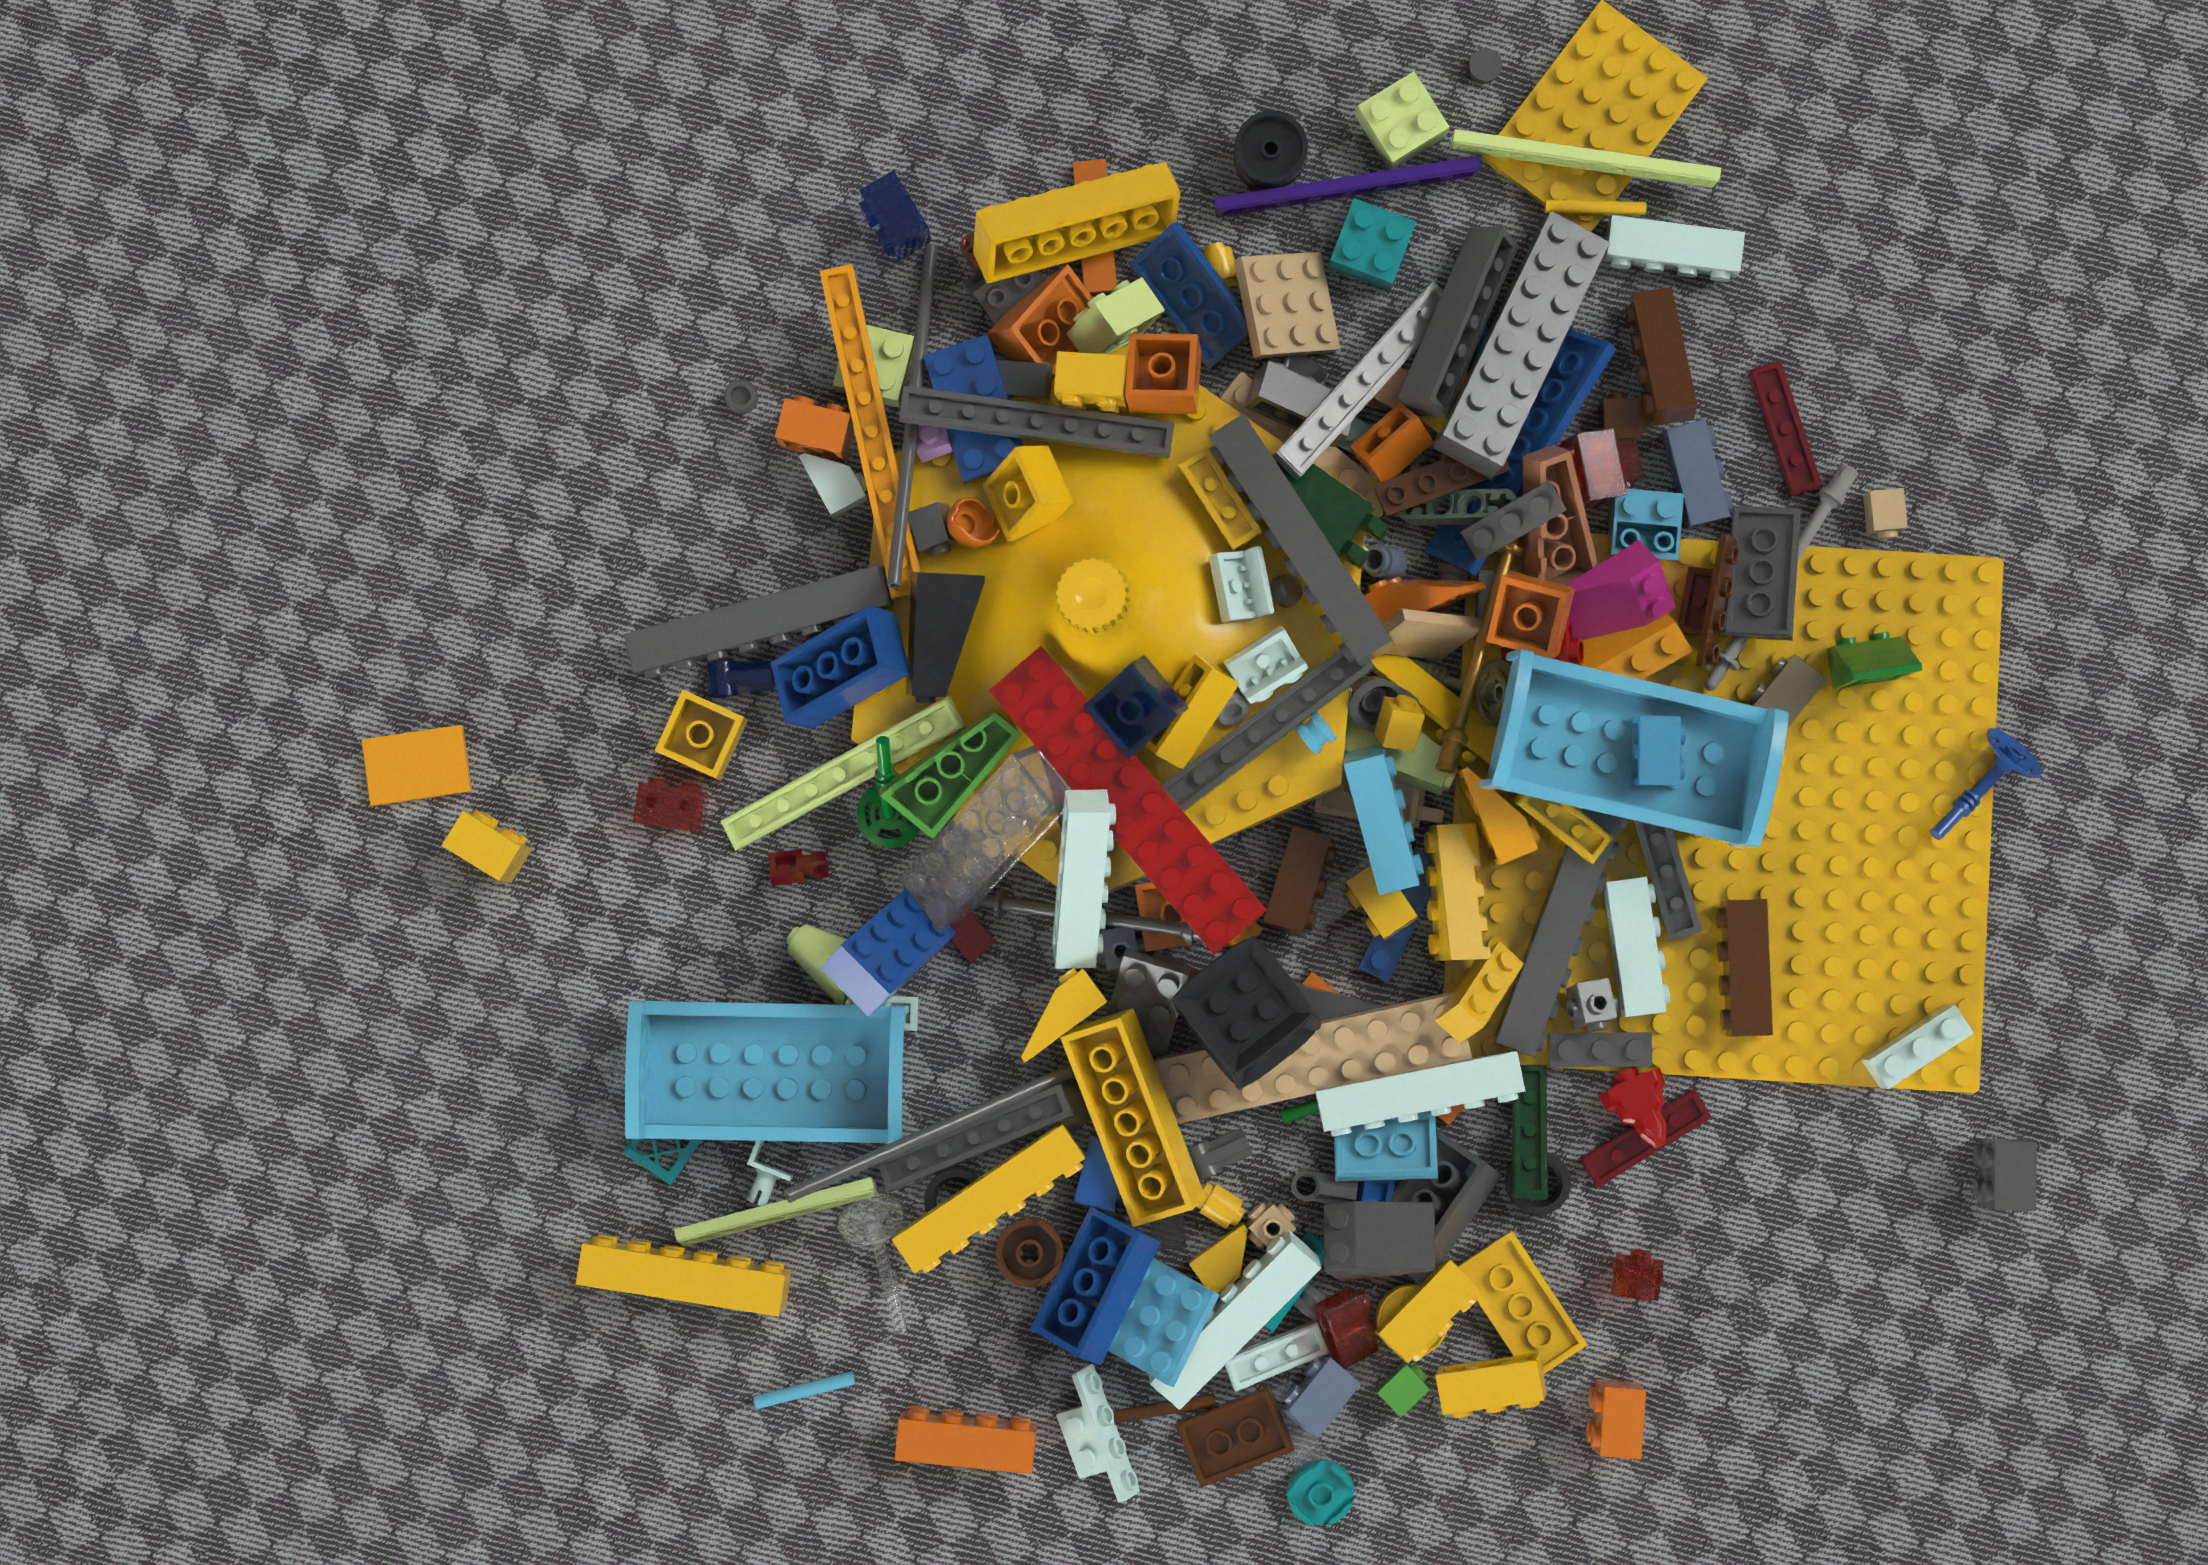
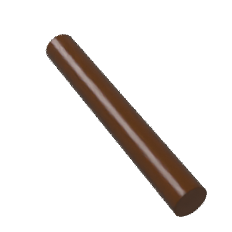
M1210 1393L1193 1396L1180 1410L1170 1401L1114 1410L1116 1424L1216 1407L1215 1394Z

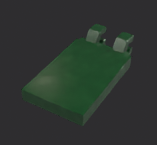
M1276 462L1337 556L1343 557L1360 569L1368 559V552L1351 541L1361 529L1380 542L1387 533L1389 525L1375 515H1372L1374 509L1371 508L1372 504L1315 464H1312L1300 478L1295 480Z

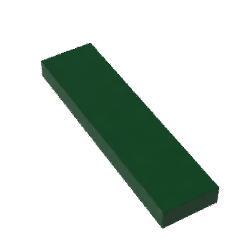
M1520 1065L1525 1091L1518 1093L1519 1099L1512 1100V1199L1547 1200V1065Z

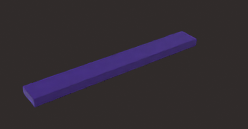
M1479 156L1216 197L1214 199L1215 216L1224 217L1476 177L1481 168Z

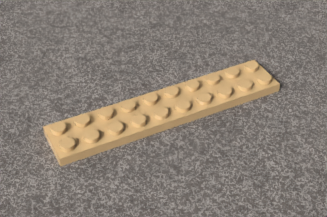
M1454 991L1323 1020L1321 1021L1320 1029L1316 1030L1312 1037L1298 1050L1260 1079L1243 1087L1241 1090H1238L1235 1084L1221 1071L1204 1048L1154 1058L1153 1061L1176 1121L1180 1124L1315 1094L1316 1090H1324L1472 1059L1468 1039L1460 1044L1435 1021L1448 1000L1454 995Z

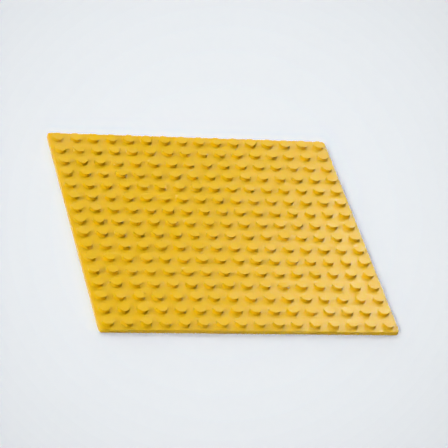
M1590 533L1599 565L1613 556L1610 555L1609 534ZM1524 535L1519 537V541L1517 544V546L1522 548L1523 550ZM1680 538L1679 560H1659L1676 606L1668 614L1677 624L1689 566L1714 569L1719 541ZM1808 546L1799 559L1797 567L1793 641L1748 639L1735 658L1740 665L1739 669L1736 671L1728 669L1717 688L1713 691H1708L1704 686V682L1710 672L1704 671L1695 665L1700 637L1684 635L1693 652L1645 678V681L1751 705L1753 701L1749 699V696L1760 683L1766 686L1774 675L1770 673V670L1782 656L1787 660L1788 657L1794 654L1827 680L1787 729L1776 793L1760 847L1739 848L1728 845L1729 842L1703 836L1695 839L1686 832L1673 830L1702 931L1669 940L1657 899L1655 903L1651 904L1653 917H1658L1661 935L1656 937L1658 951L1662 950L1665 957L1666 968L1661 971L1662 983L1668 984L1670 992V1004H1666L1667 1012L1621 1017L1602 889L1600 894L1595 892L1591 905L1595 906V911L1590 924H1583L1579 937L1584 939L1577 957L1571 956L1567 968L1572 970L1568 984L1565 989L1560 987L1555 1000L1560 1001L1554 1020L1548 1019L1543 1032H1587V1027L1575 1028L1573 1020H1570L1568 1017L1566 989L1576 983L1609 978L1611 991L1618 1000L1617 1018L1607 1023L1608 1028L1594 1032H1651L1652 1067H1637L1639 1073L1660 1068L1661 1073L1666 1075L1879 1087L1861 1059L1943 1005L1953 1004L1956 1005L1974 1034L1891 1088L1976 1093L1979 1090L1993 786L1982 796L1980 805L1968 817H1962L1941 840L1935 839L1931 835L1930 830L1953 808L1952 803L1962 795L1963 791L1970 790L1995 763V752L1988 742L1986 732L1990 728L1996 729L2004 567L2001 558ZM1494 551L1489 554L1480 570L1496 571L1500 553ZM1524 552L1522 557L1513 558L1510 571H1519L1520 574H1524ZM1471 575L1467 578V581H1475V576ZM1475 594L1465 598L1464 616L1475 617ZM1724 629L1720 631L1718 639L1720 652H1724L1732 638H1724ZM1889 632L1890 638L1901 636L1922 663V671L1898 680L1833 689L1827 649L1836 646L1835 640L1856 637L1858 643L1869 641V635ZM1474 636L1462 644L1460 679L1463 681L1465 680L1475 645ZM1489 643L1483 665L1490 660L1501 659V649L1503 646ZM1498 671L1497 674L1503 679L1505 687H1507L1503 675ZM1487 672L1485 673L1482 681L1487 677ZM1473 699L1471 708L1480 714L1476 699ZM1503 702L1501 706L1497 709L1499 716L1501 715ZM1459 765L1457 767V772L1463 769ZM1455 776L1452 824L1475 823ZM1517 806L1515 809L1526 818L1528 824L1533 822L1540 836V841L1536 843L1538 850L1493 867L1477 829L1481 867L1479 871H1475V878H1480L1484 890V898L1479 905V912L1482 913L1483 917H1487L1488 931L1484 932L1482 938L1483 947L1491 948L1500 941L1522 961L1566 844ZM1629 819L1625 829H1619L1614 842L1619 843L1613 861H1607L1603 873L1607 875L1606 882L1647 877L1648 883H1652L1634 822ZM1767 899L1773 1035L1726 1036V1030H1722L1720 1026V1010L1725 1009V998L1720 996L1718 987L1719 976L1724 974L1723 962H1719L1717 957V943L1722 941V928H1717L1716 908H1721L1720 901ZM1475 960L1445 961L1443 993L1456 990ZM1515 979L1485 1026L1468 1038L1472 1058L1513 1050L1492 1041ZM1547 1037L1542 1052L1536 1051L1534 1057L1517 1051L1520 1065H1547L1549 1067V1037ZM1551 1067V1068H1567V1069H1584V1070H1600V1071H1617V1072H1621V1071H1623V1070H1625V1069H1628V1068H1630V1067Z

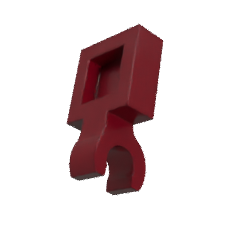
M802 849L768 853L771 886L805 882V874L816 879L829 877L828 864H826V853L824 851H817L809 855H803Z

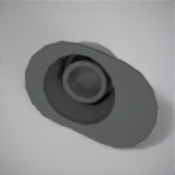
M1371 676L1351 686L1352 692L1348 712L1354 722L1374 733L1384 696L1396 698L1397 695H1406L1414 698L1419 706L1420 703L1411 692L1382 677Z

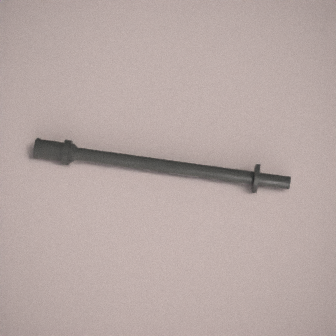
M1003 888L998 889L995 896L967 892L965 897L966 905L991 908L996 918L1003 917L1005 911L1053 918L1055 915V904L1008 898L1007 891ZM1105 912L1106 925L1177 935L1181 936L1186 944L1203 943L1186 921L1181 923Z

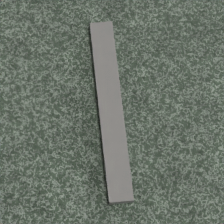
M1434 281L1421 292L1272 455L1295 480L1306 472L1420 346L1443 292Z

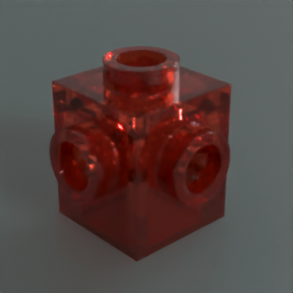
M1631 1248L1630 1254L1616 1253L1611 1294L1638 1300L1659 1301L1660 1286L1663 1281L1664 1260L1651 1258V1251Z

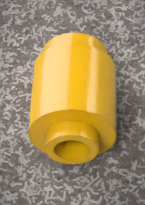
M1223 242L1205 246V252L1202 254L1231 291L1238 288L1232 248L1230 246L1224 247Z
M1206 1182L1202 1188L1205 1198L1196 1206L1199 1208L1198 1212L1224 1229H1227L1230 1224L1236 1227L1246 1211L1241 1207L1244 1200L1217 1183L1213 1186Z

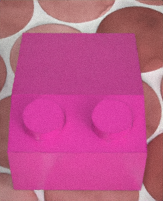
M1639 540L1566 584V586L1575 588L1568 618H1570L1574 638H1581L1582 640L1648 625L1676 608L1660 561Z

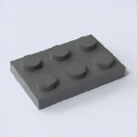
M1126 949L1107 1016L1134 1008L1150 1052L1166 1056L1179 1014L1175 1010L1171 999L1188 982L1191 968Z

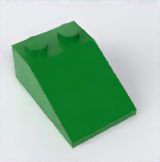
M1889 632L1869 635V641L1858 643L1856 637L1835 640L1836 646L1827 649L1833 689L1898 680L1923 670L1922 663L1901 636L1890 638Z

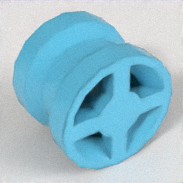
M1317 711L1311 715V720L1308 723L1300 724L1295 728L1299 736L1315 755L1321 751L1322 745L1326 742H1333L1337 739L1336 734Z

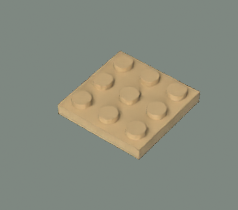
M1321 252L1241 256L1234 260L1253 358L1333 353L1340 350Z

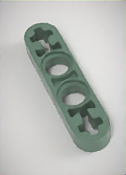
M1509 489L1458 490L1418 505L1420 508L1412 509L1411 514L1404 510L1397 513V515L1405 523L1412 526L1473 524L1498 510V506H1505L1507 500L1512 502L1518 497ZM1481 500L1480 509L1474 514H1467V507L1470 502ZM1443 501H1450L1449 510L1442 515H1436L1437 506Z

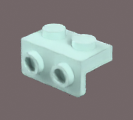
M1260 546L1252 547L1245 551L1223 552L1209 556L1222 623L1251 621L1274 613L1266 563Z
M1282 626L1223 661L1232 678L1240 683L1238 688L1250 704L1268 699L1273 694V690L1284 683L1290 684L1297 681L1302 676V672L1308 669L1306 662L1301 658Z

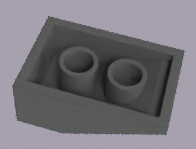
M1354 1201L1324 1205V1272L1340 1281L1436 1271L1435 1215L1432 1202Z

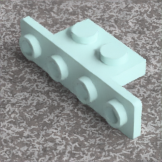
M1091 1364L1072 1374L1082 1405L1061 1411L1056 1416L1079 1479L1107 1471L1117 1501L1120 1503L1139 1493L1138 1479L1127 1457L1125 1443L1120 1438L1114 1421V1413L1106 1400L1101 1378L1097 1374L1094 1365Z

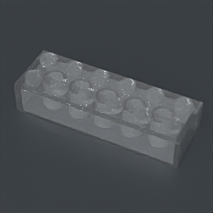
M1035 745L1012 753L898 879L938 930L963 920L1063 814L1065 790H1071V788Z

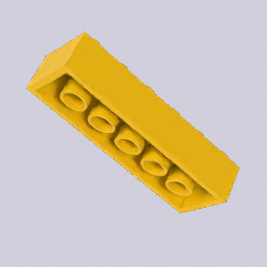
M1165 161L1154 165L1148 164L1123 173L1117 172L1108 177L1092 181H1083L1077 185L1061 189H1052L1046 193L1031 197H1021L1008 203L996 206L990 205L976 211L973 254L988 284L1154 240L1169 225L1176 222L1181 192Z
M1134 1008L1070 1029L1060 1038L1132 1226H1140L1193 1210L1205 1198V1194Z
M598 1234V1236H593L592 1239L582 1243L575 1285L778 1317L786 1310L792 1270L784 1269L785 1263L765 1260L764 1263L759 1265L751 1263V1257L731 1255V1258L721 1259L717 1258L718 1252L709 1250H698L694 1254L684 1253L685 1247L665 1244L664 1247L657 1249L651 1248L650 1241L631 1239V1242H626L625 1244L617 1242V1236Z

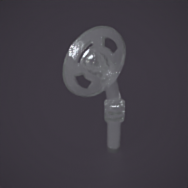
M877 1195L855 1201L844 1209L838 1219V1230L841 1237L851 1244L860 1246L872 1245L880 1275L877 1281L882 1282L879 1288L884 1290L881 1296L886 1298L894 1332L899 1334L908 1331L898 1294L901 1292V1288L897 1287L899 1280H895L897 1273L892 1271L885 1240L891 1238L900 1230L905 1220V1213L901 1203L896 1199ZM880 1207L879 1212H868L863 1216L859 1214L866 1209ZM892 1211L897 1216L895 1225H893V1220L890 1215ZM885 1219L887 1220V1226H883ZM849 1223L853 1224L852 1229L855 1236H851L848 1232ZM859 1226L863 1227L864 1232H859Z

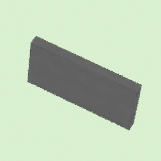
M1733 506L1731 537L1737 540L1739 558L1732 567V593L1730 597L1726 598L1725 611L1727 619L1724 627V638L1793 641L1801 508Z

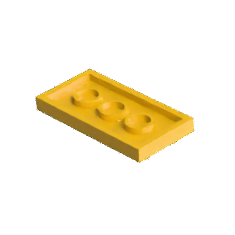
M1512 1230L1457 1265L1480 1289L1475 1294L1478 1298L1477 1302L1511 1354L1517 1356L1539 1352L1543 1375L1587 1346L1584 1338Z

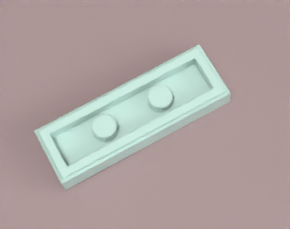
M1313 1320L1238 1351L1225 1364V1368L1233 1389L1238 1391L1326 1355L1329 1351L1318 1322Z

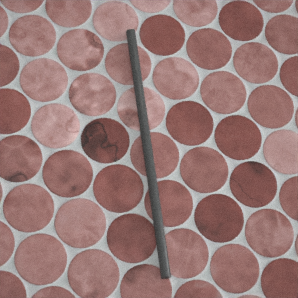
M932 244L925 245L909 382V386L919 388L923 387L925 369L923 356L926 355L938 251V247ZM905 423L887 579V586L890 588L901 587L918 424Z
M1071 1064L785 1189L784 1195L787 1201L791 1203L1073 1078L1075 1075Z

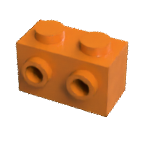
M1400 402L1354 442L1350 448L1366 472L1381 483L1396 477L1432 445L1434 440L1419 417Z

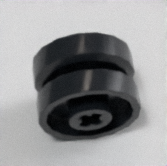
M1262 111L1252 115L1241 125L1235 138L1234 166L1238 177L1249 188L1256 191L1293 185L1301 176L1308 154V139L1303 127L1293 116L1281 111ZM1272 149V152L1275 154H1267L1265 150Z

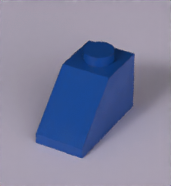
M1091 1134L1074 1202L1114 1211L1115 1204L1122 1206L1123 1200L1098 1135Z

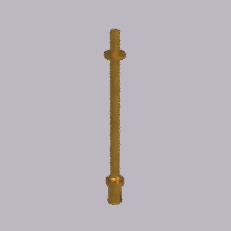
M1519 538L1496 550L1500 553V558L1451 727L1443 731L1441 735L1443 744L1435 769L1447 774L1457 773L1463 746H1467L1469 741L1464 730L1489 646L1486 639L1501 576L1510 571L1514 557H1522L1524 550L1517 546Z

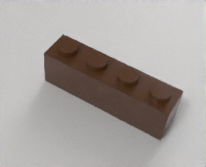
M1672 287L1632 292L1630 305L1625 306V320L1627 326L1633 327L1634 335H1631V348L1633 355H1639L1640 364L1637 365V376L1639 384H1645L1646 393L1643 394L1645 413H1651L1653 426L1692 421L1696 412L1697 400Z
M1767 899L1720 901L1721 908H1716L1717 928H1722V941L1717 943V957L1719 962H1723L1724 975L1719 976L1718 987L1720 996L1725 998V1009L1720 1010L1721 1029L1726 1030V1036L1730 1037L1773 1035Z

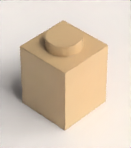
M1904 488L1873 490L1863 495L1867 535L1877 534L1878 540L1893 539L1898 537V532L1908 528Z

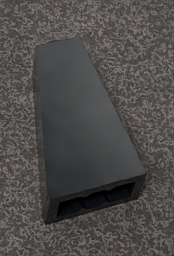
M911 572L907 658L911 674L907 676L906 695L915 696L916 703H936V697H946L985 583L984 575Z

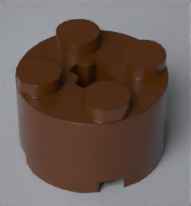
M1028 1216L1014 1220L1006 1226L998 1239L995 1252L998 1268L1008 1281L1018 1286L1036 1287L1048 1283L1056 1276L1063 1262L1064 1243L1059 1231L1050 1222L1039 1217ZM1024 1244L1029 1247L1033 1244L1038 1247L1036 1250L1038 1258L1034 1259L1031 1256L1027 1259L1023 1258L1024 1248L1022 1246Z

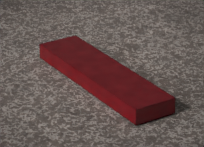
M1781 360L1750 369L1747 373L1788 497L1821 488L1823 485Z
M1692 1088L1663 1107L1661 1114L1666 1122V1144L1657 1148L1652 1147L1639 1137L1635 1127L1632 1125L1578 1158L1595 1187L1602 1186L1711 1119L1712 1116L1696 1090Z

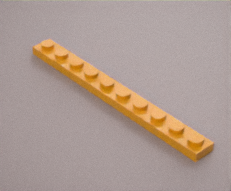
M848 264L819 272L886 578L888 579L899 471L853 264ZM909 519L907 523L901 587H889L892 600L909 597L911 572H921Z

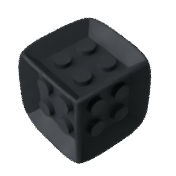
M1254 935L1234 945L1184 984L1171 999L1175 1010L1182 1014L1196 1039L1238 1090L1255 1082L1305 1044L1316 1030H1319L1321 1027L1319 1016L1313 1012L1309 1002L1296 983L1272 953Z

